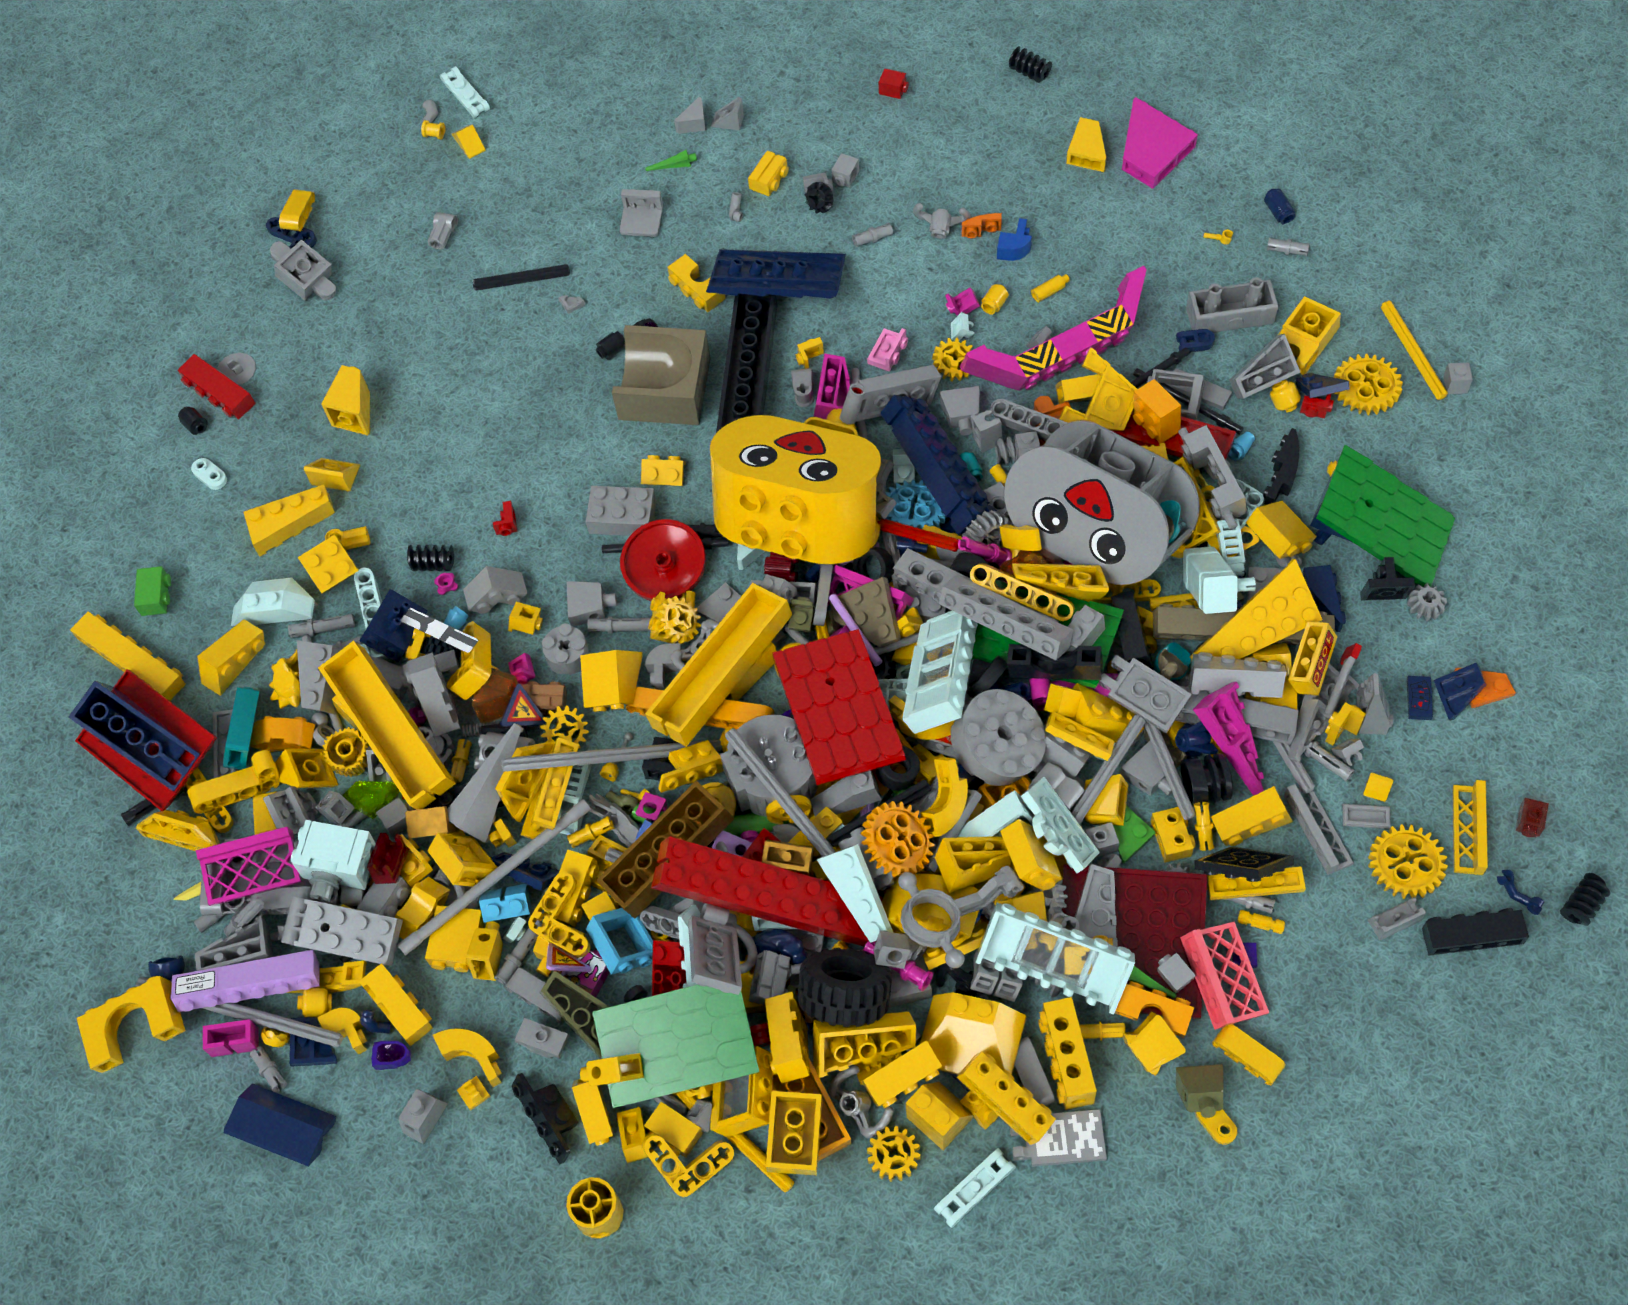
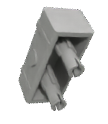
M1255 277L1250 280V283L1221 287L1219 284H1211L1209 289L1191 291L1188 294L1186 310L1192 330L1208 329L1212 332L1273 324L1278 304L1271 280L1262 281V279Z

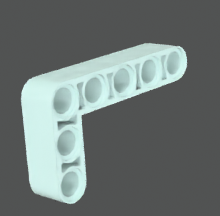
M361 568L354 574V581L365 628H367L382 599L378 583L369 568ZM361 644L369 656L382 658L389 663L393 661L365 644Z

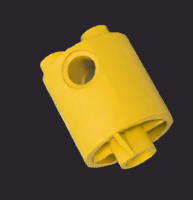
M589 1177L580 1180L571 1188L567 1196V1211L570 1218L584 1235L590 1238L601 1239L610 1236L619 1229L623 1220V1206L618 1195L607 1181Z

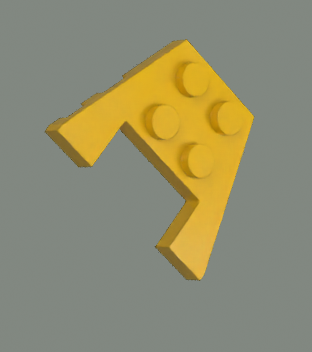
M1090 348L1082 367L1100 374L1101 378L1087 411L1084 414L1065 406L1059 419L1068 423L1078 420L1091 421L1108 430L1124 431L1134 408V391L1137 388L1122 374L1115 371L1111 364L1103 360L1093 348Z

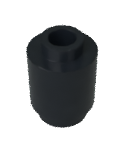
M618 331L615 333L611 332L596 343L597 354L602 359L606 358L609 360L624 349L625 338Z
M187 406L179 411L180 423L191 434L197 435L206 430L208 422L195 408Z

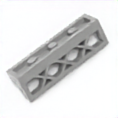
M1296 784L1287 787L1284 797L1327 875L1352 866L1354 863L1314 791L1308 793L1311 798L1310 805L1308 806L1301 795L1303 793L1301 788H1297ZM1311 811L1320 814L1322 818L1320 826L1317 824ZM1322 831L1331 834L1333 837L1332 845L1328 844ZM1333 851L1342 854L1346 862L1339 864Z

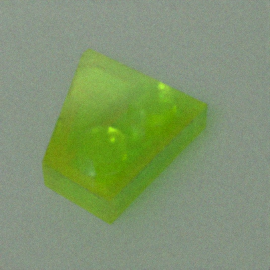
M356 781L342 796L355 807L354 809L374 820L378 816L376 812L388 805L400 791L394 782Z

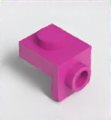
M971 287L955 297H952L949 293L945 295L948 301L946 303L947 309L951 314L955 313L957 316L961 312L968 314L980 306Z
M523 653L508 663L511 674L505 677L507 683L516 686L517 684H527L535 678L529 654Z

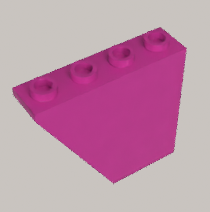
M1135 97L1132 104L1122 170L1153 189L1196 147L1198 134Z

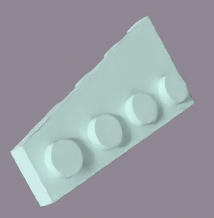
M858 844L817 859L870 943L877 940L879 931L893 932Z

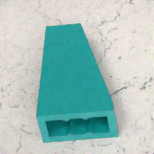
M237 687L223 760V767L238 770L246 768L259 698V691L250 687Z

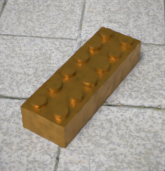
M695 781L597 879V882L635 919L662 892L651 888L655 867L660 865L656 862L661 842L671 836L707 847L734 820V817L698 781Z

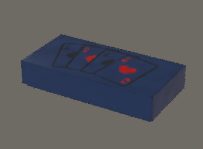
M1407 677L1408 719L1432 720L1431 677Z

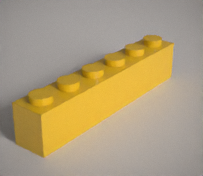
M87 612L70 629L80 642L123 672L129 669L170 701L186 685L182 679L183 674L174 667L172 669L168 668V664L162 658L151 656L152 652L145 646L138 647L137 642L129 635L124 637L121 635L122 632L114 625L108 626L106 624L107 621L99 614L94 616Z

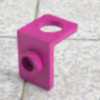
M645 792L636 810V816L655 822L659 818L661 811L665 812L668 809L667 800L658 795ZM648 806L656 809V811L648 814L644 812L643 808Z

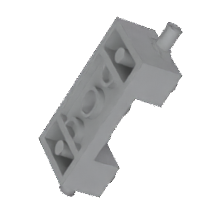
M1207 425L1191 433H1188L1186 427L1180 429L1178 433L1183 440V445H1181L1184 452L1183 457L1187 459L1188 464H1191L1194 470L1208 465L1212 475H1216L1218 478L1217 484L1219 487L1211 490L1212 499H1210L1213 515L1216 519L1225 520L1230 530L1236 528L1238 524L1235 518L1247 513L1245 496Z

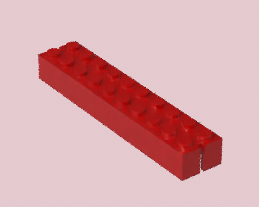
M671 836L660 844L656 862L660 865L655 867L652 889L865 947L866 943L869 942L833 884L829 881Z

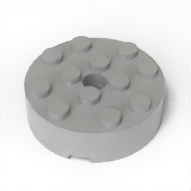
M992 689L978 694L964 705L962 718L956 719L951 726L952 748L959 763L971 776L975 775L989 785L1004 786L1018 781L1033 771L1044 756L1046 748L1044 739L1046 734L1035 708L1024 698L1007 690Z

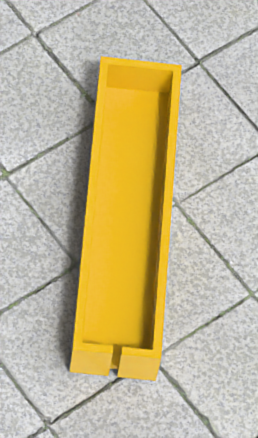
M752 583L645 713L651 727L665 736L669 735L671 739L687 747L791 618L792 612L788 601Z
M353 640L318 667L409 806L416 810L423 809L436 799L435 794L440 796L456 784L364 647Z

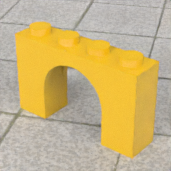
M161 976L151 977L146 983L138 987L129 988L126 993L108 999L105 1004L97 1008H91L84 1015L77 1018L90 1069L103 1073L124 1063L117 1040V1031L122 1019L135 1009H144L152 1036L157 1039L167 1041L186 1031L181 1013L177 1011L171 1000L172 982Z

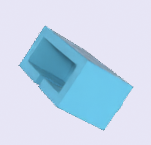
M527 884L506 887L505 899L501 900L502 888L485 891L480 895L479 904L484 923L530 914L531 900Z

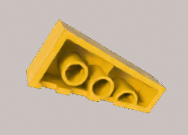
M909 1011L886 1013L880 1020H876L869 1025L866 1023L859 1027L855 1025L843 1027V1025L837 1024L833 1026L829 1025L828 1022L822 1023L814 1020L813 1065L819 1078L828 1076L827 1073L835 1070L840 1072L849 1069L848 1066L863 1062V1064L868 1063L875 1057L881 1055L886 1057L916 1047V1024Z

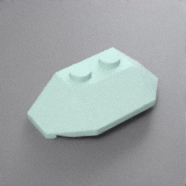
M293 578L252 582L233 608L231 626H236L243 619L253 625L312 619L315 600Z

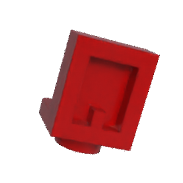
M511 500L502 502L503 510L500 511L501 521L493 522L496 535L508 536L512 532H517L515 510Z

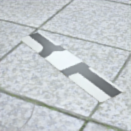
M412 608L401 619V622L467 653L478 642V639Z

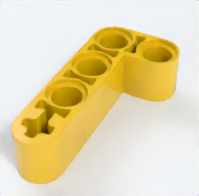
M474 621L469 622L462 632L478 639V642L469 653L461 650V667L449 678L446 685L449 690L464 700L469 699L481 688L491 675V634Z
M268 750L256 752L251 757V767L190 787L187 794L194 812L198 814L206 813L251 798L254 795L271 791L270 788L272 787L274 789L280 785L279 774L271 752Z

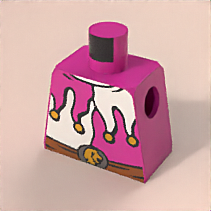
M595 948L593 952L589 951L586 956L577 958L591 967L590 972L570 971L564 977L594 997H597L609 974V970Z

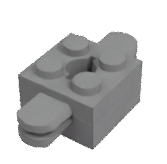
M302 240L292 249L281 241L272 244L270 249L271 258L277 262L274 265L275 277L304 300L312 293H315L324 301L330 300L335 296L336 286L328 279L332 275L331 263Z

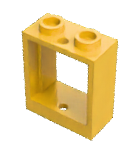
M438 832L427 850L453 885L473 887L497 868L495 863L472 836Z

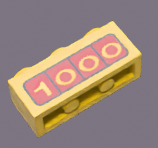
M1307 621L1288 679L1298 694L1319 696L1337 640V635L1329 623Z

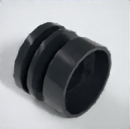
M1216 753L1213 757L1206 755L1204 757V766L1198 757L1181 760L1182 784L1192 807L1197 802H1200V805H1203L1202 802H1208L1209 794L1214 802H1219L1221 798L1223 801L1232 798L1231 772L1222 753Z

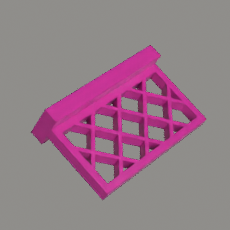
M835 564L832 570L835 576L830 584L829 596L832 594L837 595L836 588L839 582L844 583L846 591L837 596L874 580ZM889 586L893 604L898 605L895 612L898 621L906 606H911L914 598L901 590Z
M283 827L196 850L197 859L200 861L208 905L213 906L302 882L301 876L294 865L288 863L295 849L293 831L289 827ZM288 844L289 853L284 860L274 855L279 846ZM258 851H264L268 854L261 866L251 861ZM235 857H241L246 860L238 872L229 867V864ZM272 857L282 862L275 874L265 869ZM217 862L223 867L214 878L209 875L207 865ZM249 863L259 868L252 880L242 875ZM285 865L293 868L295 878L284 880L279 877ZM226 869L236 874L229 886L219 881ZM263 871L273 876L269 884L265 886L256 883ZM240 877L250 882L246 890L242 892L233 889ZM217 883L227 888L222 897L213 898L212 890Z

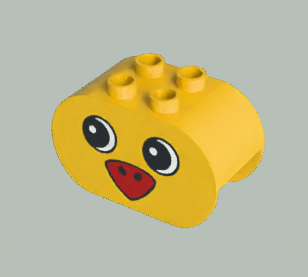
M769 415L748 416L735 420L721 428L712 438L710 460L714 523L717 530L728 540L745 545L748 548H757L784 555L791 559H800L816 564L848 562L866 554L876 544L880 534V525L877 523L879 519L876 516V477L880 471L881 457L876 446L869 440L857 435Z

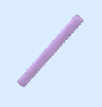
M830 595L829 601L850 631L859 629L870 660L875 667L879 666L882 660L837 595Z

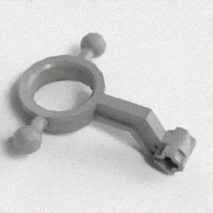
M1004 866L978 892L954 900L951 896L939 890L926 889L919 891L916 886V876L911 872H904L900 875L898 883L903 890L910 893L912 898L902 908L900 921L904 932L911 940L926 947H942L946 953V964L951 968H959L963 965L965 957L960 950L953 947L951 942L954 941L960 931V916L987 908L1000 894H1004L1008 898L1014 897L1023 890L1024 885L1012 867ZM927 902L937 904L949 914L952 921L951 928L941 932L927 930L914 919L912 914L913 907Z

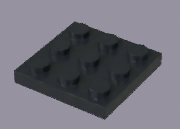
M1228 847L1194 860L1195 870L1204 871L1206 875H1217L1220 873L1225 874L1226 878L1246 877L1247 881L1258 882L1263 877L1273 876V873L1283 872L1285 868L1294 865V855Z

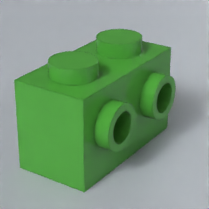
M162 566L137 569L134 607L141 616L167 613V605L170 604L168 587L171 586V577Z

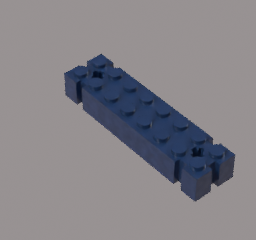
M894 395L880 413L887 425L893 427L892 432L945 516L950 517L952 520L951 526L958 536H962L967 531L966 527L971 525V520H976L977 515L982 516L984 511L997 510L993 506L988 505L990 502L987 499V494L981 490L977 479L968 470L966 462L957 453V448L948 439V435L939 425L938 419L930 413L927 402L920 398L910 399L907 396Z

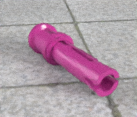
M965 536L961 537L962 540L959 539L958 548L960 550L983 557L986 562L996 563L1000 567L1008 566L1012 560L1011 551L1007 548H1000L996 544L986 545Z
M867 942L863 951H866L869 955H874L873 949L876 942ZM913 960L906 961L904 969L889 967L899 973L902 980H909L917 985L920 991H924L933 978V972L923 970Z

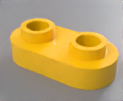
M1223 1109L1216 1111L1215 1115L1210 1118H1205L1200 1112H1195L1199 1122L1217 1143L1227 1145L1235 1140L1237 1127ZM1221 1127H1226V1128H1228L1229 1133H1228V1134H1223V1133L1220 1131V1128H1221Z

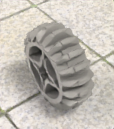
M993 510L989 512L984 511L982 516L977 515L976 520H971V525L966 527L967 531L962 536L986 545L993 543L1000 548H1004L1002 547L999 526L1005 524L1012 525V522L1001 512Z

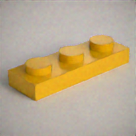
M1054 711L1051 712L1048 717L1046 732L1108 761L1112 755L1114 740Z

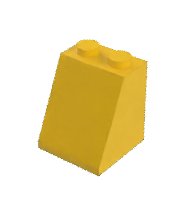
M341 365L321 405L331 426L368 436L370 433V391L360 369L354 366Z
M611 650L580 655L584 708H593V712H605L606 707H611V710L624 709V705L633 704L643 657L642 652Z
M940 1082L921 1085L906 1102L907 1119L943 1151L973 1118L972 1113L961 1105L960 1099Z

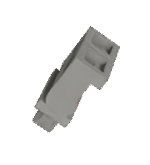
M978 948L974 955V973L970 989L989 995L994 990V996L1015 1002L1023 985L1022 979L1017 977V971L1007 967L1003 971H998L994 968V962L983 958L980 964L975 963Z

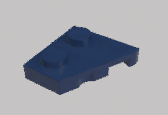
M1478 663L1471 664L1433 680L1450 721L1454 720L1487 685Z
M315 1017L291 1018L295 1021L320 1027ZM290 1034V1067L337 1064V1058L330 1045Z

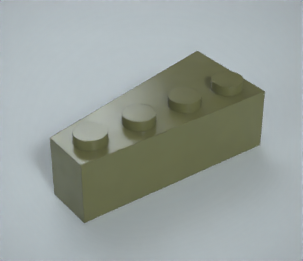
M554 970L541 989L540 994L597 1057L602 1059L592 1012L608 1008L609 1006Z

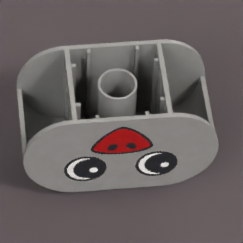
M1085 420L1072 421L1061 426L1051 434L1044 446L1033 448L1023 454L1011 467L1004 488L1005 505L1012 523L1016 527L1028 525L1039 528L1042 547L1040 552L1045 557L1052 560L1064 559L1073 565H1100L1106 581L1112 584H1133L1150 576L1188 540L1196 527L1199 516L1197 489L1185 470L1099 424ZM1167 500H1173L1178 502L1181 507L1178 522L1180 532L1176 539L1168 545V522L1159 504Z

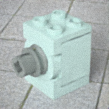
M305 820L304 826L299 829V843L297 849H294L292 852L291 862L303 879H309V883L313 885L310 897L321 902H330L333 891L339 890L338 885L365 890L370 875L367 864L376 844L370 832Z

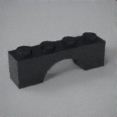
M1009 644L1007 659L1010 678L1102 680L1101 646H1078L1074 651L1063 654L1057 660H1054L1023 644Z

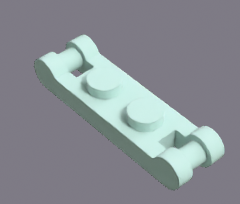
M456 66L451 68L450 72L440 74L441 81L473 118L479 116V113L482 111L490 110L487 101L478 94Z
M999 1148L991 1153L935 1206L934 1210L938 1215L942 1214L946 1218V1223L950 1228H953L976 1204L1016 1168L1011 1161L1008 1162L1003 1157L1004 1153ZM995 1163L1001 1168L997 1173L991 1167ZM953 1202L959 1207L956 1212L949 1208V1205Z

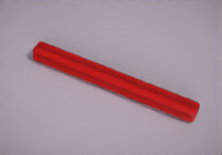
M881 518L880 521H877L880 525V531L957 552L959 549V539Z

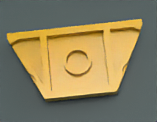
M555 741L516 748L512 757L552 754ZM547 768L503 772L495 790L512 818L516 821L521 822L545 777Z

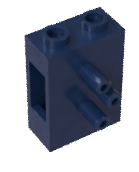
M389 589L359 641L398 663L409 646L414 627L401 622V619L410 608L425 615L428 610Z

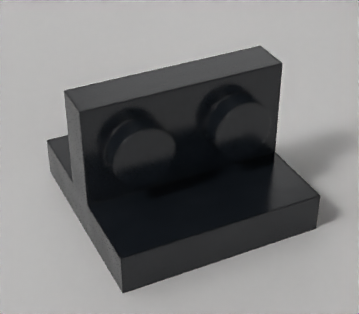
M1384 557L1381 564L1378 565L1376 572L1373 573V579H1368L1361 590V601L1406 599L1415 586L1414 577L1396 578L1394 557Z

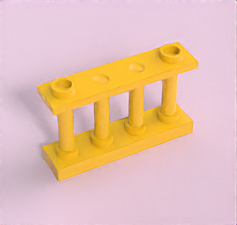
M558 737L552 754L577 752L579 744ZM573 766L547 768L545 777L529 805L521 836L534 839L546 828L551 830L555 828Z

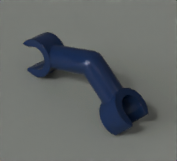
M1502 870L1504 876H1497V881L1500 885H1504L1509 897L1527 906V909L1532 914L1538 915L1542 910L1541 906L1544 904V900L1539 897L1530 898L1518 892L1513 883V872L1511 870Z

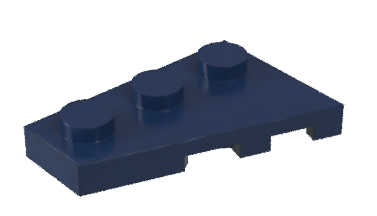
M503 852L491 857V860L499 867L513 854ZM527 858L508 873L507 876L514 878L517 882H524L532 886L533 889L545 890L550 886L560 870L551 868L552 864L546 862L532 864L530 859Z

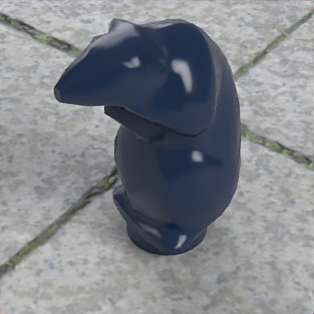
M767 929L758 932L752 937L757 948V955L764 950H768L778 955L790 957V964L792 965L803 963L808 956V953L804 950L803 942L785 930Z

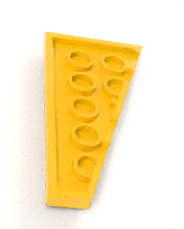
M1292 559L1280 573H1277L1263 589H1260L1228 622H1225L1220 627V630L1206 640L1193 654L1207 652L1216 657L1231 655L1235 659H1241L1305 629L1307 621H1322L1323 619L1296 559Z

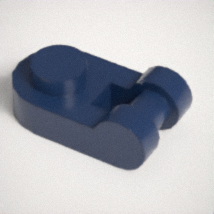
M1208 329L1178 332L1176 334L1177 342L1180 344L1178 349L1180 351L1186 347L1190 353L1209 350L1214 345L1215 335Z

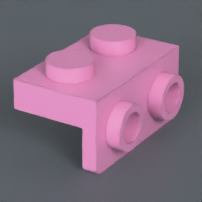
M884 328L867 358V364L890 372L892 366L898 363L901 350L907 346L906 329L902 328L899 333Z

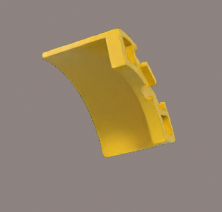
M914 874L917 878L916 886L919 891L926 889L939 890L948 894L954 900L979 891V889L973 886H968L949 893L942 875ZM899 878L894 880L895 884L886 889L882 905L893 933L904 934L905 932L900 921L901 911L906 902L912 897L908 891L903 890L899 886ZM927 902L913 907L912 914L914 919L927 930L941 932L951 928L952 921L949 914L937 904ZM979 910L960 916V931L954 941L951 942L952 944L958 946L971 937Z

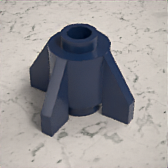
M1201 721L1195 725L1185 723L1176 734L1175 743L1180 751L1185 752L1191 757H1198L1201 753L1211 755L1218 752L1213 743H1210L1211 735Z

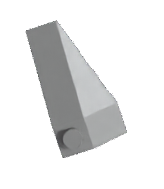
M1373 673L1368 677V680L1360 683L1356 693L1357 706L1366 713L1359 734L1386 735L1389 727H1393V714H1389V704L1379 675Z

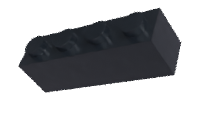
M1512 908L1502 909L1498 913L1490 914L1489 911H1481L1473 916L1457 914L1448 919L1433 917L1428 919L1422 927L1429 956L1522 945L1529 938L1522 910L1513 911Z

